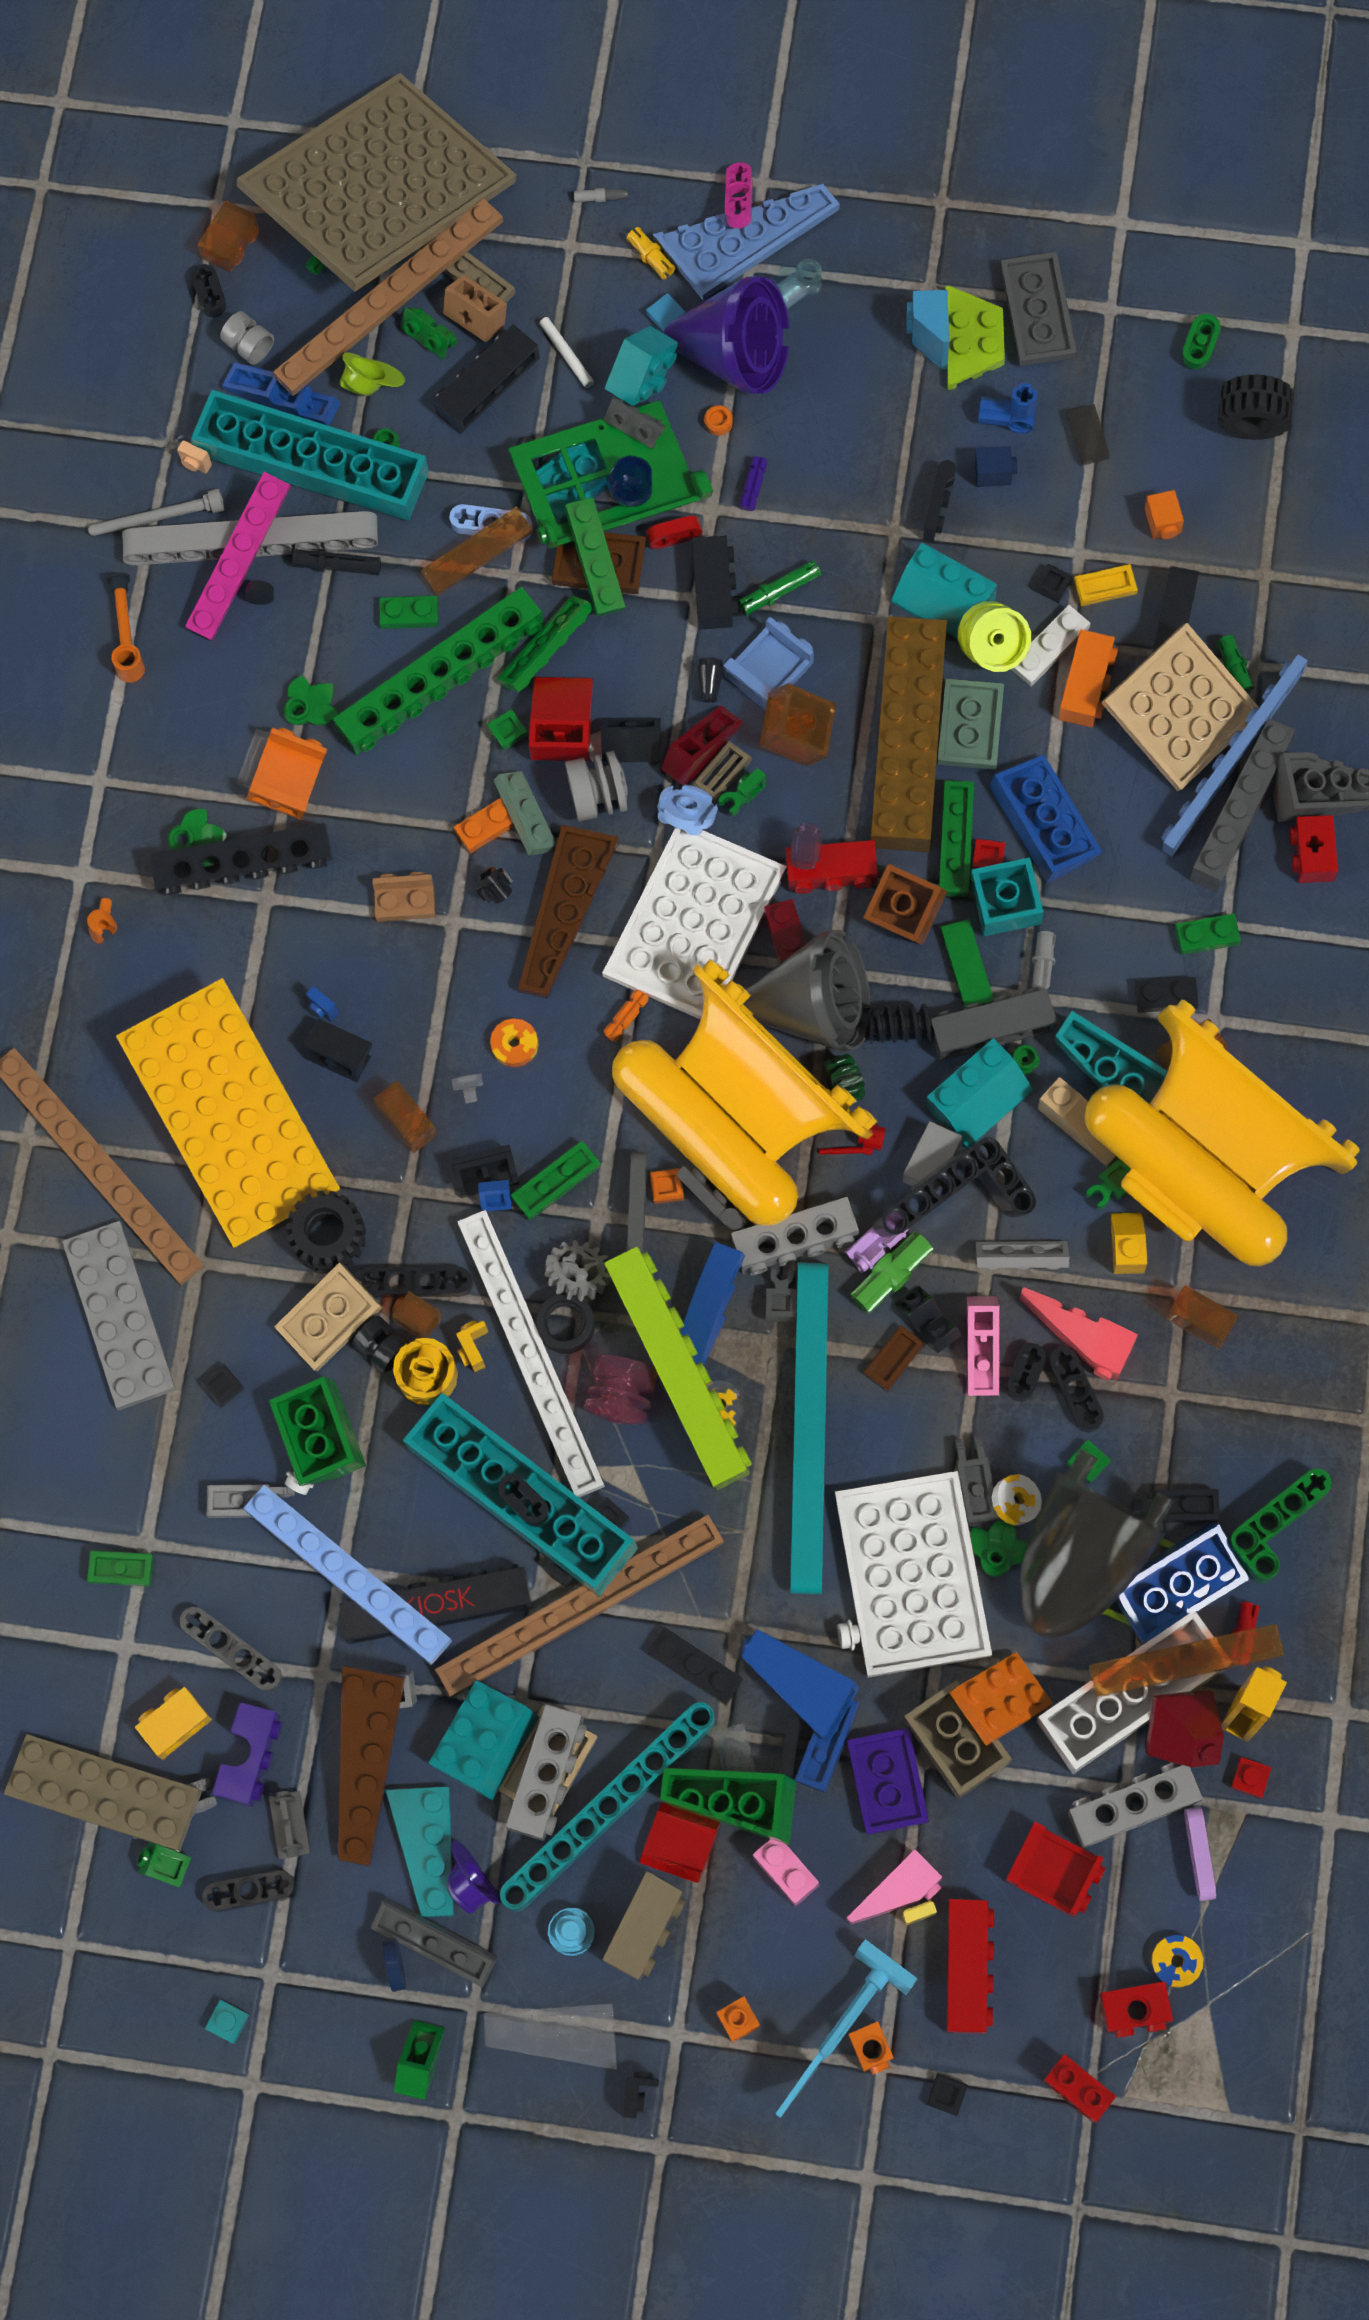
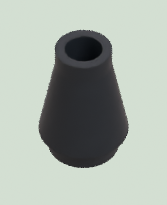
M716 658L699 659L698 666L695 668L700 701L715 703L717 702V695L724 672L722 660Z

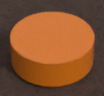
M722 405L710 407L704 415L706 430L716 436L728 433L733 425L731 411Z

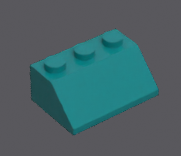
M921 543L907 564L891 599V603L917 618L947 620L946 634L958 640V626L963 615L976 604L983 601H994L996 599L997 584L928 545Z
M993 1038L927 1096L926 1108L946 1129L963 1136L962 1145L965 1148L986 1134L1031 1094L1033 1088L1016 1061Z

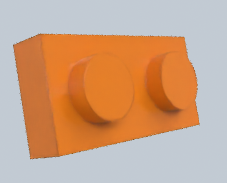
M499 798L454 826V831L471 854L515 826L502 798Z

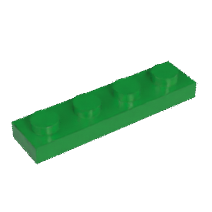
M594 498L565 504V513L596 617L623 611L626 606Z
M571 595L497 678L499 683L504 688L518 693L527 687L532 677L549 662V658L558 648L567 642L568 637L575 629L586 621L587 616L594 609L587 600Z
M948 780L944 782L939 886L948 891L946 896H969L974 782Z

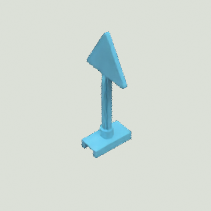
M866 1939L854 1955V1957L872 1969L865 1979L866 1984L821 2044L816 2057L776 2112V2115L780 2118L815 2073L820 2063L831 2055L876 1991L880 1992L885 1984L889 1982L907 1995L918 1979Z

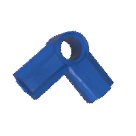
M1021 383L1017 388H1013L1011 400L982 396L978 423L1008 426L1011 431L1020 434L1032 432L1035 423L1038 391L1034 390L1031 384Z

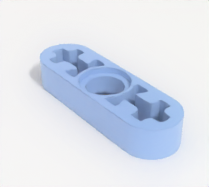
M460 504L451 510L449 516L452 529L459 534L523 542L528 540L533 533L531 518L523 512ZM462 515H467L468 519L464 521V524H459L458 519H461ZM476 516H478V527H476L474 521H476ZM489 517L499 520V525L494 529L485 528L483 523ZM504 520L508 521V525H506L507 530H504ZM518 523H524L521 531L517 532L515 527L518 526Z

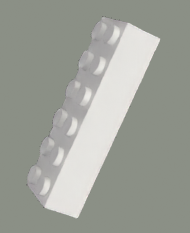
M1194 1610L1038 1717L1036 1722L1069 1770L1074 1774L1149 1723L1153 1695L1195 1691L1226 1670L1232 1662Z

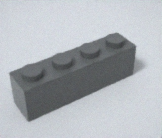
M1031 988L1023 991L1020 996L1010 998V996L1005 995L997 997L992 1003L982 1006L980 1003H973L967 1005L959 1012H940L930 1019L937 1055L939 1061L977 1052L993 1038L1000 1045L1053 1032L1056 1029L1057 1020L1048 990Z

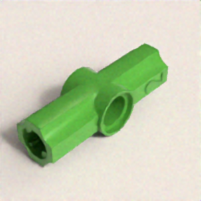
M914 1231L893 1253H887L877 1262L871 1271L872 1273L850 1294V1297L863 1311L870 1314L891 1292H897L912 1276V1271L933 1252V1247L921 1234Z

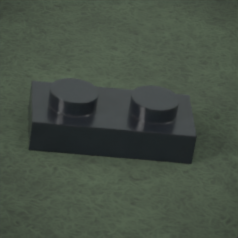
M1196 977L1139 980L1135 982L1137 1013L1159 1012L1168 1005H1177L1181 1000L1187 1001L1194 1009H1198Z

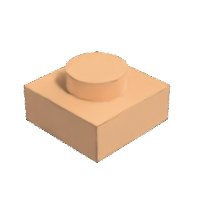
M184 440L181 442L177 451L183 466L191 471L196 472L199 470L207 474L212 466L208 452Z

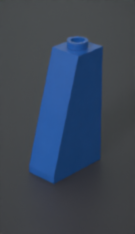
M757 1629L753 1636L749 1635L742 1646V1652L744 1653L741 1657L823 1741L829 1743L856 1696L859 1686L848 1677Z

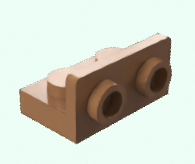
M412 872L409 876L398 877L395 874H383L379 878L372 879L377 922L436 918L434 882L431 874Z

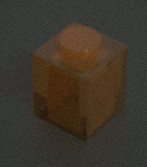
M410 1291L405 1298L401 1296L392 1308L394 1322L417 1338H429L442 1319L438 1309Z

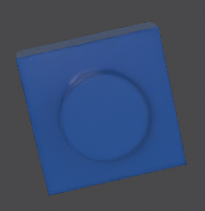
M315 986L305 994L309 1002V1010L321 1019L325 1016L332 1022L339 1014L336 1004Z
M509 1180L478 1183L482 1211L512 1209Z

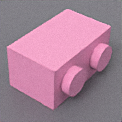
M770 1839L753 1854V1859L795 1907L819 1887L818 1880L786 1844Z

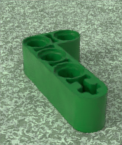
M1318 1468L1308 1471L1232 1533L1229 1543L1244 1570L1255 1582L1261 1584L1270 1582L1280 1568V1561L1277 1555L1267 1543L1319 1503L1331 1489V1477L1325 1470ZM1320 1481L1321 1487L1315 1488L1306 1496L1304 1491L1308 1489L1310 1484ZM1290 1497L1296 1499L1299 1503V1510H1288L1284 1505V1499ZM1260 1518H1272L1276 1525L1275 1529H1264L1260 1524ZM1236 1537H1248L1251 1541V1548L1246 1550L1239 1548L1236 1544ZM1259 1560L1269 1562L1272 1572L1269 1574L1260 1573L1256 1568V1562Z

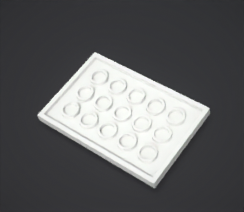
M675 827L602 973L603 977L632 990H640L652 999L701 1020L704 1008V995L702 986L692 970L697 963L704 966L709 959H712L730 974L723 984L726 985L731 979L733 980L762 922L764 907L770 905L787 871V867L702 830L699 835H690L685 830Z
M958 1471L836 1491L835 1498L867 1678L992 1657Z

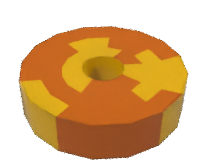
M516 1018L504 1020L498 1024L493 1030L490 1039L492 1053L497 1061L509 1067L524 1066L532 1061L537 1054L539 1045L536 1031L532 1025ZM512 1039L520 1041L515 1047L509 1045Z

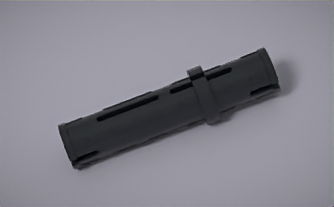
M295 548L293 552V567L318 569L319 572L334 570L379 576L381 572V557L327 552V549L308 551Z

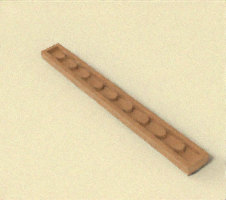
M484 198L481 199L450 228L429 242L273 371L274 378L294 396L503 222V216Z
M13 1048L0 1059V1078L176 1281L182 1286L204 1267L203 1263L21 1054Z
M706 1515L630 1558L600 1597L583 1585L435 1670L449 1696L453 1698L472 1687L476 1680L481 1682L719 1547L724 1544V1540L710 1516Z

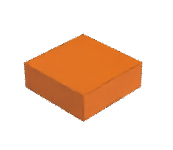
M680 1168L650 1172L654 1204L684 1200L682 1181L677 1176Z

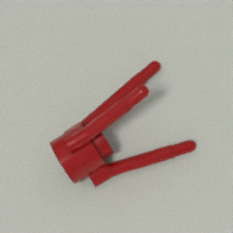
M875 1123L870 1128L873 1135L869 1139L859 1136L858 1143L863 1144V1147L819 1149L818 1153L820 1155L866 1154L872 1156L873 1150L881 1151L886 1127L878 1126L879 1124Z

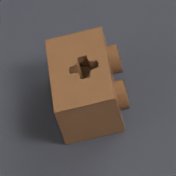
M462 275L445 288L444 315L484 342L489 341L504 329L507 309L506 302L466 275Z

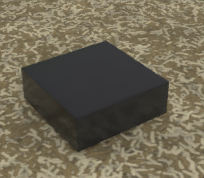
M1047 563L1034 585L1033 591L1059 604L1073 581V576Z
M225 1364L200 1383L220 1408L245 1389Z
M937 2073L926 2105L958 2116L968 2085Z

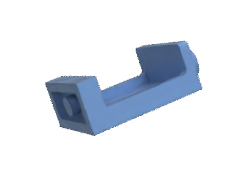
M771 617L765 621L766 627L738 658L736 660L730 658L723 665L724 678L767 712L814 663L812 646L805 639H798L791 634L789 627L780 620L776 622Z

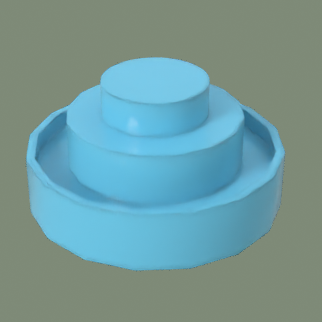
M578 1908L560 1910L549 1923L548 1937L550 1943L556 1951L565 1956L583 1954L591 1947L595 1939V1927L592 1919L586 1912Z

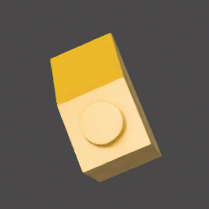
M1111 1213L1113 1274L1145 1273L1147 1267V1248L1142 1213Z

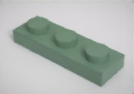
M523 772L499 774L493 781L528 856L553 852L557 844Z

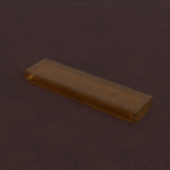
M516 506L423 568L421 572L438 596L532 534L533 530Z

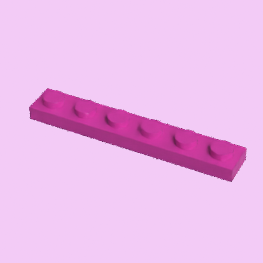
M263 472L185 626L187 629L213 641L291 488L290 484Z

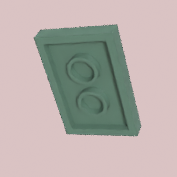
M946 679L937 765L996 770L1004 692L1003 683Z

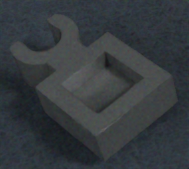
M772 1269L770 1274L771 1285L775 1289L766 1288V1322H797V1289H790L794 1283L793 1271L788 1269L787 1279L779 1280L777 1279L776 1269Z

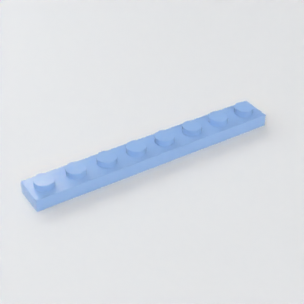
M265 1485L244 1507L245 1512L430 1665L436 1661L452 1642L451 1638Z

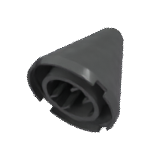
M842 930L820 933L746 989L751 996L743 1004L753 1013V1017L760 1024L838 1051L855 1050L862 1046L869 1030V1024H862L863 1010L871 1009L865 966L855 943H846L842 938L846 936V933Z

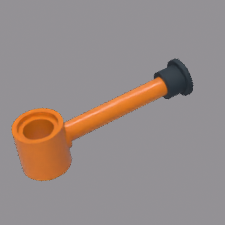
M117 572L107 577V582L111 585V592L115 594L120 645L114 649L111 659L118 677L124 682L132 683L143 677L145 665L140 651L136 646L132 645L126 593L129 591L130 575ZM126 661H134L133 664L129 666H123V664Z

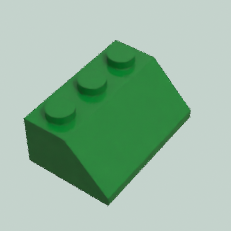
M323 1376L269 1400L299 1486L340 1478L366 1466L336 1381Z

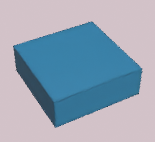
M668 293L646 309V315L663 333L670 321L686 313Z

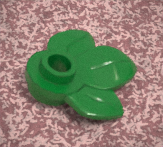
M301 675L296 678L288 687L289 700L284 706L286 720L293 725H303L308 722L320 726L332 722L333 718L338 715V711L330 706L334 694L333 684L321 683L309 686L304 676ZM297 709L304 710L301 715H294V711Z
M195 809L184 816L181 825L171 829L168 834V844L172 850L215 843L225 841L227 833L220 827L207 823L208 814L206 809ZM182 834L188 837V842L185 845L178 843V837ZM214 857L207 860L205 868L214 866Z
M1002 1519L996 1521L990 1527L989 1532L978 1527H972L970 1531L973 1554L980 1558L982 1569L990 1576L999 1577L1006 1574L1012 1565L1023 1563L1029 1556L1031 1544L1027 1541L1016 1540L1015 1526L1005 1523ZM998 1557L1002 1561L999 1563H994L991 1560V1558Z

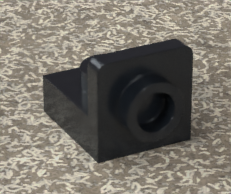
M634 2071V2077H627L623 2118L637 2119V2112L644 2111L645 2092H639L640 2086L659 2088L660 2081L653 2079L654 2073Z

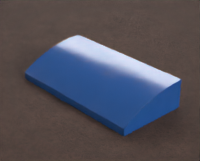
M1044 754L993 776L989 787L1046 883L1079 868L1102 853V850Z
M1210 1523L1113 1582L1107 1588L1142 1643H1146L1192 1611H1198L1242 1584L1249 1577L1220 1525Z

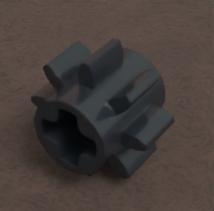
M490 867L478 876L477 881L481 886L476 889V892L483 901L486 900L490 903L493 900L495 904H498L510 896L512 889L509 884L514 880L506 869L499 868L496 870L495 867Z

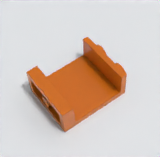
M272 728L246 800L301 820L327 748L322 747V744L314 739L307 738L304 740L298 738L288 729L278 728L277 730Z

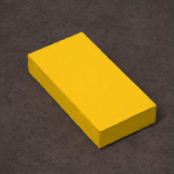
M1131 564L1074 576L1073 580L1081 607L1135 595L1138 592Z

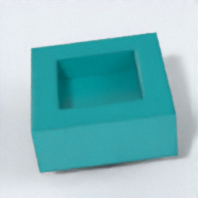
M219 2000L205 2029L235 2044L250 2015Z

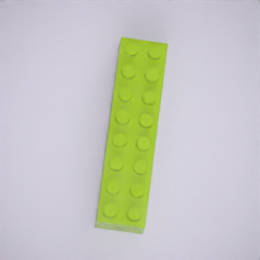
M637 1246L605 1262L604 1264L713 1487L719 1490L750 1475L747 1467L753 1464L743 1446L738 1448L734 1441L739 1436L732 1421L729 1418L724 1420L720 1413L725 1407L716 1390L710 1392L707 1383L711 1382V1378L702 1362L696 1364L693 1356L697 1355L698 1352L689 1335L683 1336L680 1328L684 1327V1323L675 1307L669 1308L666 1301L670 1300L671 1297L661 1278L655 1280L653 1273L657 1272V1268L647 1251L642 1253Z

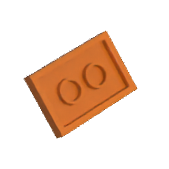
M1017 1652L962 1683L950 1692V1695L986 1746L1053 1705L1051 1699Z

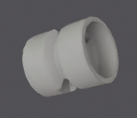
M243 311L233 314L223 326L220 334V339L223 343L234 351L238 350V354L252 365L258 364L268 355L275 339L273 334L263 326L257 325L256 321Z

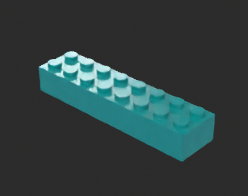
M211 390L191 437L192 444L207 451L212 460L260 475L266 472L288 484L407 521L410 520L429 473L426 456L215 390Z
M443 1393L440 1394L403 1439L409 1451L598 1597H600L638 1549L633 1538ZM510 1474L519 1475L544 1499L549 1507L550 1514L548 1520L543 1525L537 1527L529 1526L503 1501L498 1490L499 1482L503 1477ZM518 1483L516 1486L509 1484L507 1486L509 1491L507 1496L513 1493L520 1500L523 1497L518 1489L520 1484ZM529 1502L525 1504L530 1512L528 1517L532 1515L539 1517L541 1515L539 1510L541 1505L535 1508Z

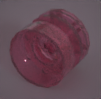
M598 1355L595 1359L591 1377L603 1386H590L587 1393L592 1398L585 1399L583 1408L587 1412L609 1422L631 1425L646 1424L648 1415L642 1410L650 1409L651 1403L639 1394L654 1393L658 1379L656 1369L629 1358Z

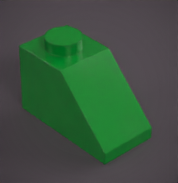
M416 2020L413 2021L398 2061L394 2093L423 2100L426 2099L434 2076L444 2036V2027Z

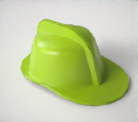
M349 352L342 355L346 365L340 379V385L346 390L355 394L370 396L382 385L399 387L405 383V377L402 373L387 363L364 358Z

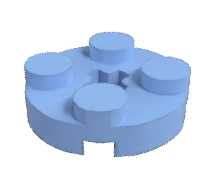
M684 785L682 789L673 790L674 786L665 788L660 794L657 806L659 811L657 817L660 822L685 830L690 835H699L703 829L709 828L714 823L718 807L717 804L715 806L712 804L713 798L709 793L691 785Z

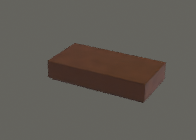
M900 1325L864 1370L863 1375L888 1393L925 1346V1342Z

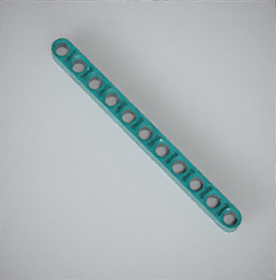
M798 1262L791 1594L822 1595L829 1263Z

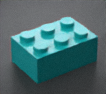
M476 1680L428 1764L445 1776L493 1800L538 1721L539 1716L527 1706Z

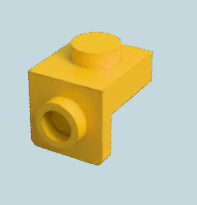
M471 1321L460 1328L461 1331L456 1333L462 1346L457 1352L464 1366L466 1367L471 1364L474 1372L485 1368V1364L473 1340L487 1334L488 1329L484 1321L479 1323Z

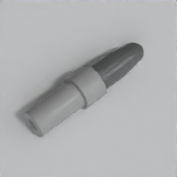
M595 188V190L574 191L575 202L596 201V203L628 198V192L625 189Z

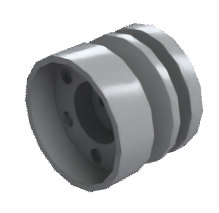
M614 751L606 752L608 766L604 767L600 755H595V769L589 770L584 758L564 762L578 822L597 818V804L603 803L608 815L613 814L612 800H617L620 812L628 811L626 780L622 765L617 760Z

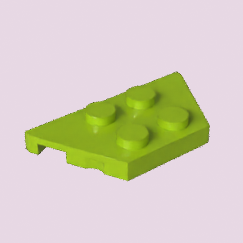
M945 286V290L948 291L949 322L947 381L948 390H953L957 388V384L969 378L974 380L982 376L984 372L993 371L1004 365L1003 308L952 286Z

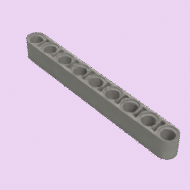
M360 511L277 517L274 519L256 557L293 554L295 548L308 551L327 549V552L376 547L378 545L377 515L373 512ZM239 520L126 529L122 532L123 561L129 565H151L219 560Z

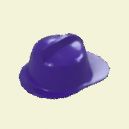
M454 1840L451 1843V1850L457 1863L448 1876V1889L452 1898L468 1914L475 1912L489 1901L499 1904L501 1899L497 1889L486 1878L470 1851L462 1843Z

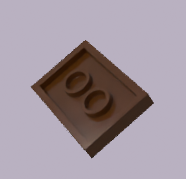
M604 532L621 593L639 595L647 542L646 537ZM574 541L558 546L552 577L553 585L588 589Z

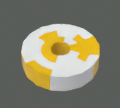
M1020 1474L1010 1475L999 1481L992 1493L993 1508L998 1517L1005 1523L1014 1526L1023 1525L1036 1518L1040 1512L1042 1503L1040 1491L1036 1484L1026 1476ZM1014 1496L1019 1499V1504L1015 1502Z

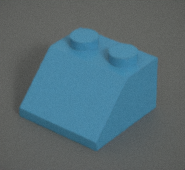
M913 291L912 302H907L906 333L912 334V345L940 369H947L948 291Z

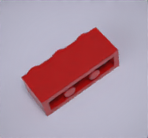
M875 840L786 848L789 891L806 894L812 892L813 889L825 888L827 891H837L846 886L864 889L878 882Z

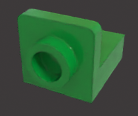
M149 1843L147 1848L144 1847L139 1854L137 1866H140L138 1874L180 1888L191 1857L158 1844Z

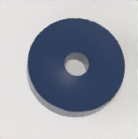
M396 1938L383 1940V1954L392 1992L405 1990L406 1979L398 1941Z

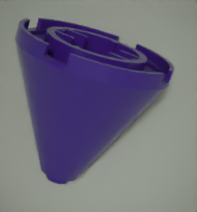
M748 276L670 321L663 333L678 342L675 350L676 353L747 394H765L771 391L783 374L789 352V346H782L783 329H790L787 307L779 288L767 277Z

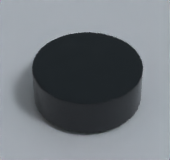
M251 581L245 586V599L252 604H269L274 599V587L265 581Z

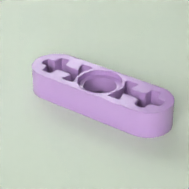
M1202 1807L1184 1808V1816L1199 1901L1216 1899V1888Z

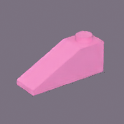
M997 1296L967 1297L968 1396L999 1395V1301Z
M914 1849L847 1917V1921L852 1925L919 1903L924 1897L929 1901L942 1888L938 1884L942 1876Z

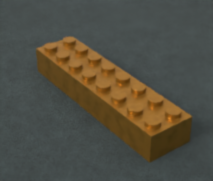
M888 616L871 840H875V849L930 852L947 620Z

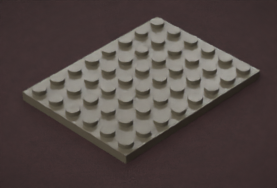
M398 73L238 177L236 186L355 292L450 228L481 199L484 198L488 202L516 183L517 174L406 77Z

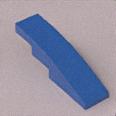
M239 363L233 364L222 385L225 390L251 402L328 426L340 406V402L336 397L313 392L308 385L292 396L274 378L272 371Z
M715 1242L704 1266L684 1320V1327L681 1329L683 1336L689 1335L698 1352L697 1355L693 1356L696 1364L702 1362L705 1365L726 1319L723 1313L735 1289L733 1281L745 1257L743 1252Z

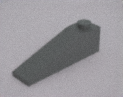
M1311 752L1282 753L1272 794L1278 822L1296 821L1297 817L1339 816L1369 811V770L1347 767L1338 760L1331 762L1320 759L1317 754Z

